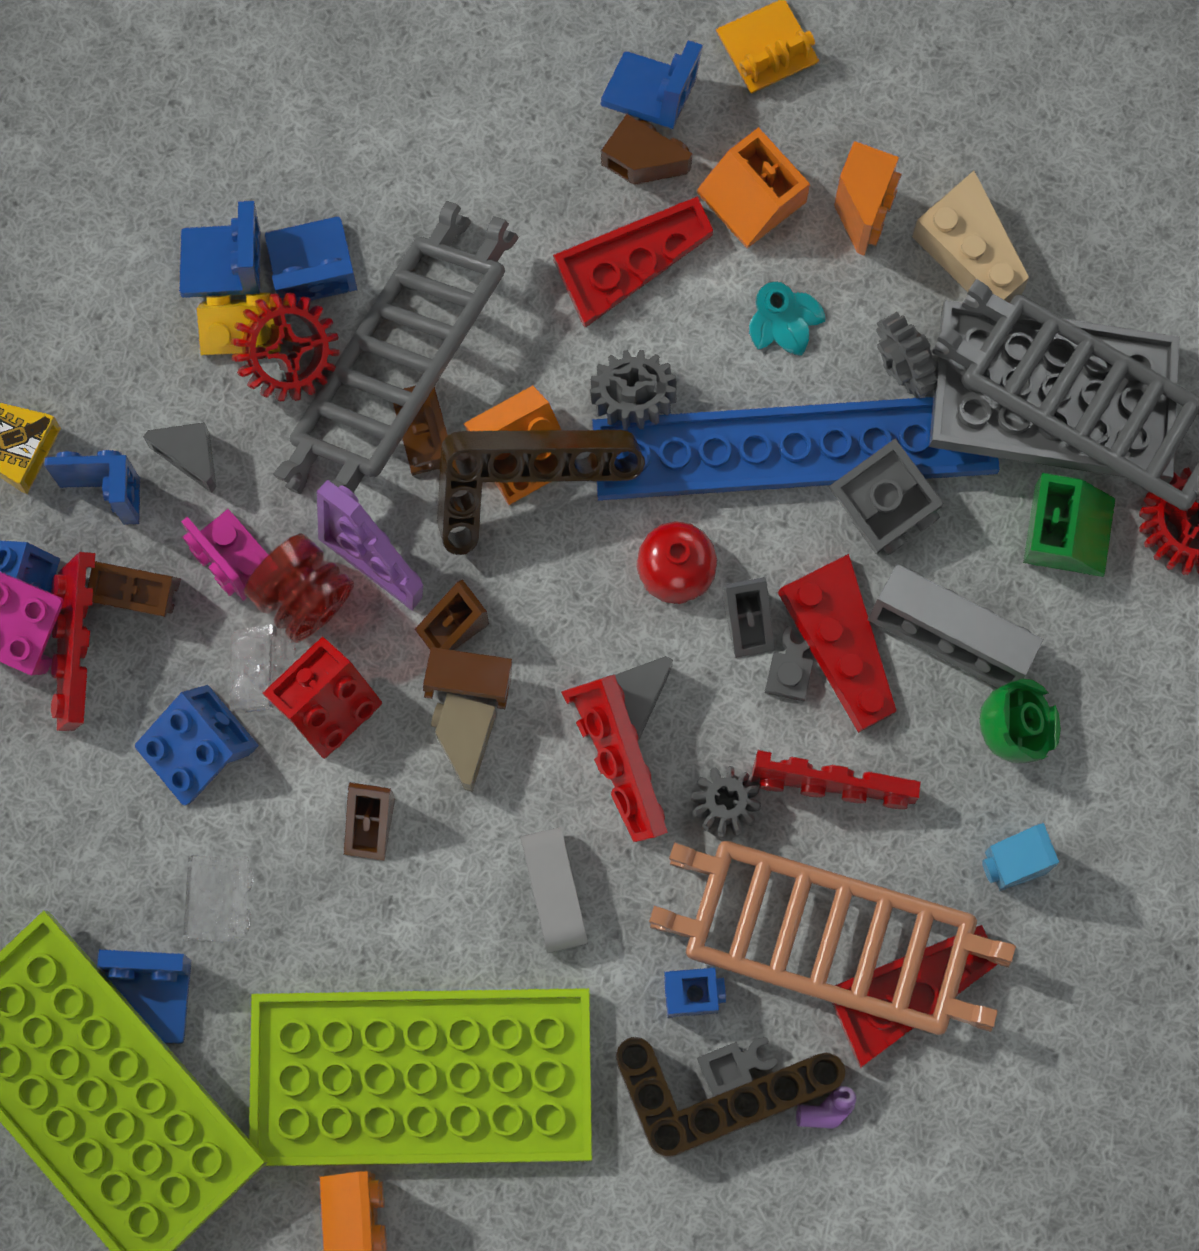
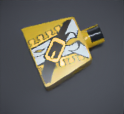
M0 403V478L25 494H28L45 461V457H47L61 430L54 416Z

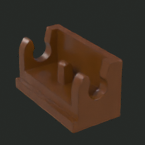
M415 386L404 388V390L412 392ZM435 386L402 438L412 476L440 469L441 446L448 435ZM393 403L397 417L403 406Z
M95 561V568H91L87 588H93V603L166 617L167 613H173L175 605L172 604L174 591L177 592L179 590L181 578Z
M431 647L423 682L424 698L432 699L435 690L497 699V709L505 710L512 679V659Z

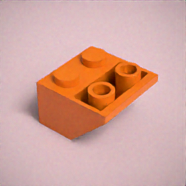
M758 127L727 151L699 186L697 194L748 249L807 203L810 183Z
M854 141L840 175L834 207L856 252L865 256L868 245L876 246L879 241L887 212H890L895 200L902 173L896 172L898 156Z
M533 385L463 423L466 431L561 430L550 403ZM502 453L495 459L503 460L509 457L511 453ZM542 453L536 459H545L551 453ZM495 482L508 505L550 483Z
M369 1171L320 1177L324 1251H387L385 1225L382 1226V1224L378 1225L377 1208H384L383 1182L375 1180V1174Z

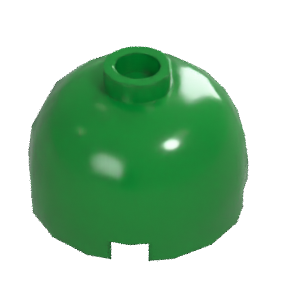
M1022 678L999 687L987 697L980 711V730L986 745L994 755L1011 763H1031L1048 757V752L1056 749L1061 732L1059 712L1056 705L1049 707L1047 700L1043 696L1049 694L1044 686L1032 679Z

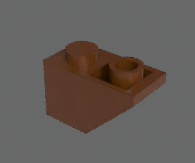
M626 114L601 150V165L635 185L687 175L692 168L693 153L680 140L675 138L669 140L659 134L650 122L640 118L636 120Z

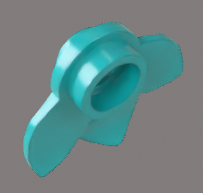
M769 282L762 286L756 295L755 304L757 312L749 322V335L758 350L765 348L775 341L785 351L801 356L809 342L808 326L825 322V312L819 302L810 294L793 293L789 286L782 282ZM772 294H777L781 297L782 306L780 308H775L771 305L770 297Z

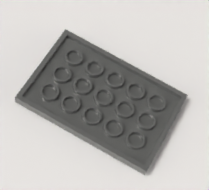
M944 300L941 308L939 335L947 325L957 331L964 341L980 349L997 322L982 313H973L961 306L962 302ZM1022 313L983 376L1004 387L1043 325ZM1065 319L1178 384L1179 336ZM1056 334L1018 396L1039 408L1078 345ZM1091 354L1054 414V417L1075 429L1113 365ZM937 356L935 376L938 382L935 383L929 447L1124 477L968 386L963 379L967 370L966 367L954 360H947ZM1126 374L1089 438L1111 449L1148 386ZM1163 394L1161 395L1124 457L1125 459L1144 470L1147 469L1176 420L1177 403ZM1174 455L1160 478L1168 484L1173 478Z

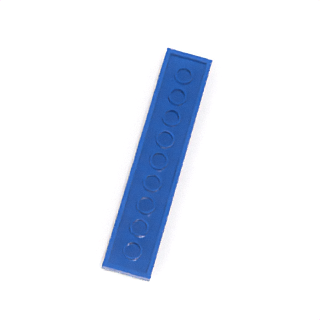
M934 397L659 415V423L656 425L650 420L644 421V429L640 430L636 423H631L629 428L625 430L634 435L643 453L645 466L641 474L632 480L596 481L598 501L827 486L836 482L894 439L898 441L925 479L998 474L1000 467L999 458L929 447ZM607 418L592 419L593 430H624L620 420L613 425H609ZM622 452L616 458H624L628 456L630 452Z

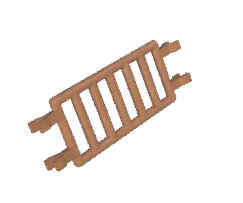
M730 841L721 842L715 856L674 843L669 860H671L670 865L709 875L696 919L678 915L664 908L654 906L649 923H651L650 928L689 938L686 947L688 958L936 1035H942L946 1032L950 1018L989 1032L994 1027L998 1010L957 1000L956 996L968 954L1009 968L1016 945L974 935L977 926V919L974 915ZM733 859L756 867L730 951L726 953L707 947L705 943L727 872ZM773 871L796 879L770 965H765L746 959L745 956L769 878ZM813 883L836 890L812 973L810 978L788 972L786 967ZM853 895L876 902V907L850 991L827 984L826 982ZM896 908L916 914L917 918L893 1001L889 1003L867 996L892 909ZM933 920L956 926L958 930L932 1016L909 1009L908 1007Z

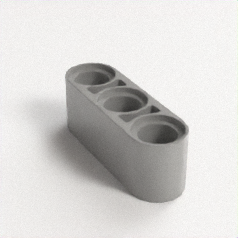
M561 827L520 836L547 954L588 944Z

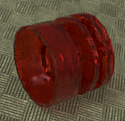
M302 533L290 537L273 550L255 569L244 588V595L262 613L269 614L278 609L274 617V625L278 629L286 628L285 634L293 643H299L307 639L326 625L345 603L354 587V581L347 574L339 575L340 569L335 563L330 562L320 567L324 559V552L306 534Z

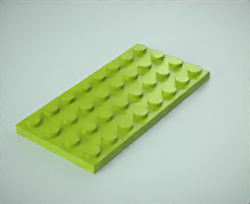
M43 910L0 951L1 1124L110 1251H176L268 1163L267 1159L49 911Z
M589 988L251 994L249 1140L267 1159L268 1163L264 1167L592 1161Z

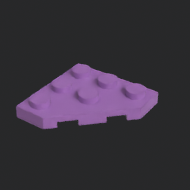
M327 480L317 491L318 540L410 610H413L423 597L421 578L408 566L391 544L389 537L378 528L359 504L356 495L347 487L342 485L337 487Z

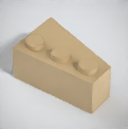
M973 171L917 219L912 237L967 292L974 281L978 279L986 284L993 294L1010 303L1014 296L1023 293L1029 276L975 171Z

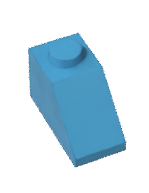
M1044 823L1035 825L991 845L985 851L987 858L982 860L988 881L990 883L996 882L1000 891L1047 875L1059 863Z

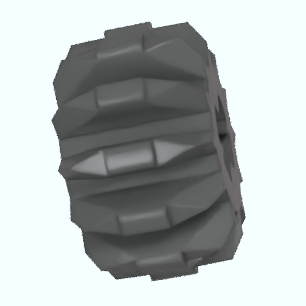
M733 766L727 767L726 777L724 778L721 777L716 767L712 768L710 776L713 783L706 778L699 777L697 785L704 792L696 791L691 794V801L702 804L693 809V817L700 818L708 815L704 820L702 829L708 831L716 822L719 824L718 837L725 836L726 825H731V829L736 836L742 833V826L739 819L744 824L753 826L755 818L748 811L756 812L761 809V802L750 799L759 793V787L757 785L744 787L750 778L747 772L741 774L738 780L733 779L735 772ZM720 793H725L728 798H736L733 801L731 810H727L725 805L717 806L715 803L719 802Z

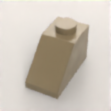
M447 693L444 704L437 703L431 726L436 727L437 739L463 788L473 792L497 715L496 709L491 705Z

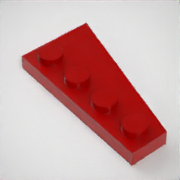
M698 196L554 254L553 261L584 329L712 237L713 228Z
M77 553L58 574L54 575L52 581V594L61 597L64 601L52 630V637L57 638V654H54L52 658L51 674L53 678H57V694H54L52 697L51 715L52 718L57 719V731H74L84 724L88 670L85 666H80V659L86 657L90 642V630L82 625L83 619L87 615L88 606H92L93 588L85 587L86 569L95 568L96 553Z
M849 554L781 587L777 592L804 640L810 646L812 654L857 732L859 733L893 715L897 710L870 621H868V615Z
M615 674L561 691L567 704L574 702L582 718L576 724L583 738L590 735L598 751L594 761L600 774H604L614 784L611 797L633 842L655 838L668 833L664 822L665 814L662 806L657 801L651 784V772L644 763L638 745V733L630 721L625 706V695L616 680Z
M757 750L753 764L751 781L760 782L759 788L767 791L782 792L784 791V786L801 788L800 794L804 796L823 798L825 797V792L842 794L841 800L859 804L866 803L867 798L883 800V806L892 809H907L908 804L915 805L919 799L921 781L874 772H864L862 778L854 777L855 771L848 767L832 764L821 767V770L813 769L812 764L808 763L807 759L797 757L774 762L771 761V752Z
M983 925L977 926L974 935L988 939ZM956 935L925 948L909 1009L929 1015L934 1013ZM968 954L957 995L998 964ZM905 957L875 968L867 996L892 1003ZM854 978L834 986L851 991ZM832 1003L859 1068H862L913 1029V1027Z

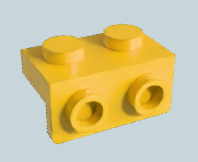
M270 293L246 294V299L231 300L230 295L206 296L207 301H202L197 307L200 354L217 355L242 352V347L231 345L232 338L243 339L244 332L237 331L234 326L237 322L247 326L250 323L243 315L245 309H250L259 314L255 306L256 300L263 299L270 308ZM273 318L260 330L256 347L270 339L271 324H274ZM280 343L278 344V349H274V350H270V351L280 352V351H281V344H280Z

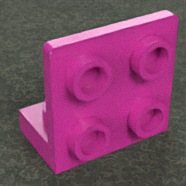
M229 509L224 511L201 531L188 517L181 521L187 532L182 538L189 546V550L203 567L211 563L208 567L215 576L216 582L229 597L236 592L244 601L281 571L279 566Z
M1 571L0 662L31 676L47 674L52 658L43 655V652L64 601L61 597Z

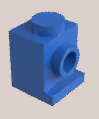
M715 968L664 972L667 1018L716 1014L719 1012V1004L726 1003L724 978H716ZM692 986H697L703 991L702 999L697 1002L691 1001L687 996V990Z

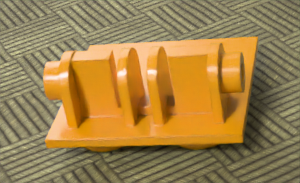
M786 0L775 1L716 29L719 38L751 94L820 61L812 48L815 45L813 34L810 31L803 32Z

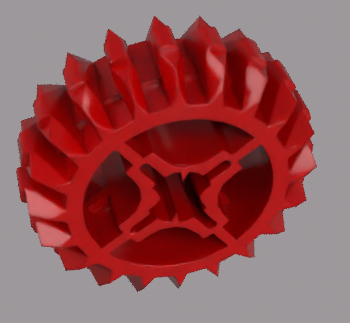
M274 293L270 294V308L263 299H258L255 301V306L259 314L250 309L243 311L244 317L250 323L247 326L237 322L234 326L237 331L244 332L243 339H231V345L242 347V352L232 355V361H245L246 364L239 368L237 373L240 377L253 374L247 386L254 390L262 384L261 396L269 398L275 389L277 401L284 402L288 391L292 400L298 401L301 399V387L308 395L315 394L313 380L321 385H325L328 382L321 372L323 369L331 372L335 371L336 366L327 362L328 355L339 356L338 349L329 348V342H334L339 337L337 333L325 332L333 324L331 318H324L318 321L324 310L321 306L316 305L308 312L310 298L302 297L296 305L295 294L286 293L282 304L280 296ZM285 314H292L303 320L309 327L312 335L297 337L292 331L291 324L286 322ZM273 318L274 324H271L270 339L256 347L260 330ZM282 338L285 341L299 343V345L293 346L292 351L287 350L290 353L288 356L270 350L278 349V344H283L281 342ZM314 347L310 364L298 375L297 371L300 370L299 360L301 355L308 350H312ZM274 358L278 362L280 370L284 371L286 380H276L269 376L262 369L258 360Z
M1189 467L1184 468L1180 477L1173 471V478L1169 484L1182 491L1192 474ZM1148 492L1143 499L1147 506L1142 507L1139 511V517L1147 520L1140 525L1139 532L1144 534L1152 533L1145 540V547L1151 548L1157 545L1159 549L1153 556L1154 560L1158 561L1164 555L1170 558L1167 563L1168 570H1173L1179 562L1182 563L1181 570L1183 575H1189L1194 565L1199 574V549L1188 547L1193 540L1199 539V525L1188 534L1191 527L1189 521L1192 515H1195L1199 510V503L1195 502L1190 509L1183 511L1155 494ZM1164 515L1168 516L1167 521L1176 526L1178 530L1177 540L1167 529Z

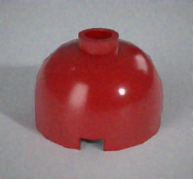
M674 521L661 524L647 535L639 547L637 570L640 580L649 594L662 602L681 604L694 600L707 592L715 579L718 560L714 545L703 530L691 523Z

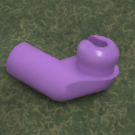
M840 1086L832 1091L819 1106L798 1105L796 1111L797 1126L814 1128L838 1127L855 1108V1092L847 1086Z

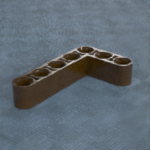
M625 430L458 431L451 433L442 443L437 523L443 546L448 552L455 555L467 554L477 546L483 482L632 480L641 474L645 466V459L636 438L632 433ZM591 452L586 458L576 459L581 453ZM622 452H630L629 455L624 458H616ZM502 453H511L509 457L503 460L495 459ZM542 453H551L545 459H536ZM460 454H470L469 457L464 460H454L455 457ZM457 491H467L463 496H452ZM456 527H465L460 532H451Z
M639 1037L627 1038L620 1044L616 1053L618 1070L648 1145L653 1153L662 1158L678 1156L795 1108L798 1105L829 1094L842 1084L846 1073L845 1066L838 1056L827 1052L820 1053L678 1111L655 1052L649 1042ZM640 1047L645 1051L647 1062L642 1068L631 1069L625 1065L623 1054L628 1048ZM826 1062L833 1066L836 1078L832 1084H820L815 1079L813 1070L817 1063ZM788 1078L795 1083L797 1094L793 1100L783 1101L776 1096L774 1084L778 1079ZM653 1086L662 1092L663 1103L657 1109H646L639 1102V1093L645 1087ZM742 1094L753 1096L758 1104L757 1113L752 1117H742L739 1115L734 1106L736 1097ZM703 1110L715 1113L719 1121L717 1130L709 1134L699 1131L694 1121L697 1113ZM664 1126L673 1127L678 1132L680 1138L677 1147L671 1150L660 1148L655 1141V1133L658 1129Z

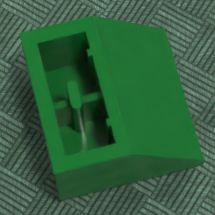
M1042 473L1034 487L1023 563L1104 577L1116 498L1082 479Z

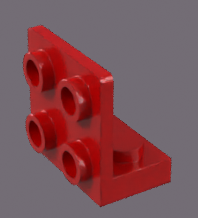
M323 636L262 693L297 728L323 759L339 748L382 705L381 699L352 662Z

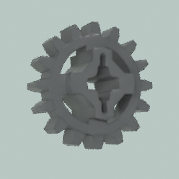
M898 312L878 321L876 332L881 339L877 344V348L881 353L884 362L883 366L888 375L893 376L899 386L905 384L910 395L913 393L915 398L934 390L935 383L938 382L933 373L936 362L933 359L930 350L931 345L924 334L921 335L914 325H908L905 316L902 315L900 317Z
M624 350L622 359L618 360L613 355L608 356V367L602 364L597 365V376H591L590 379L591 403L596 405L598 416L607 414L609 425H613L620 420L624 430H627L631 423H636L641 430L644 429V421L650 420L656 425L659 423V413L664 415L671 413L670 404L677 401L676 375L671 374V365L669 363L660 365L659 355L655 354L650 359H646L644 350H640L636 357H631L628 350Z

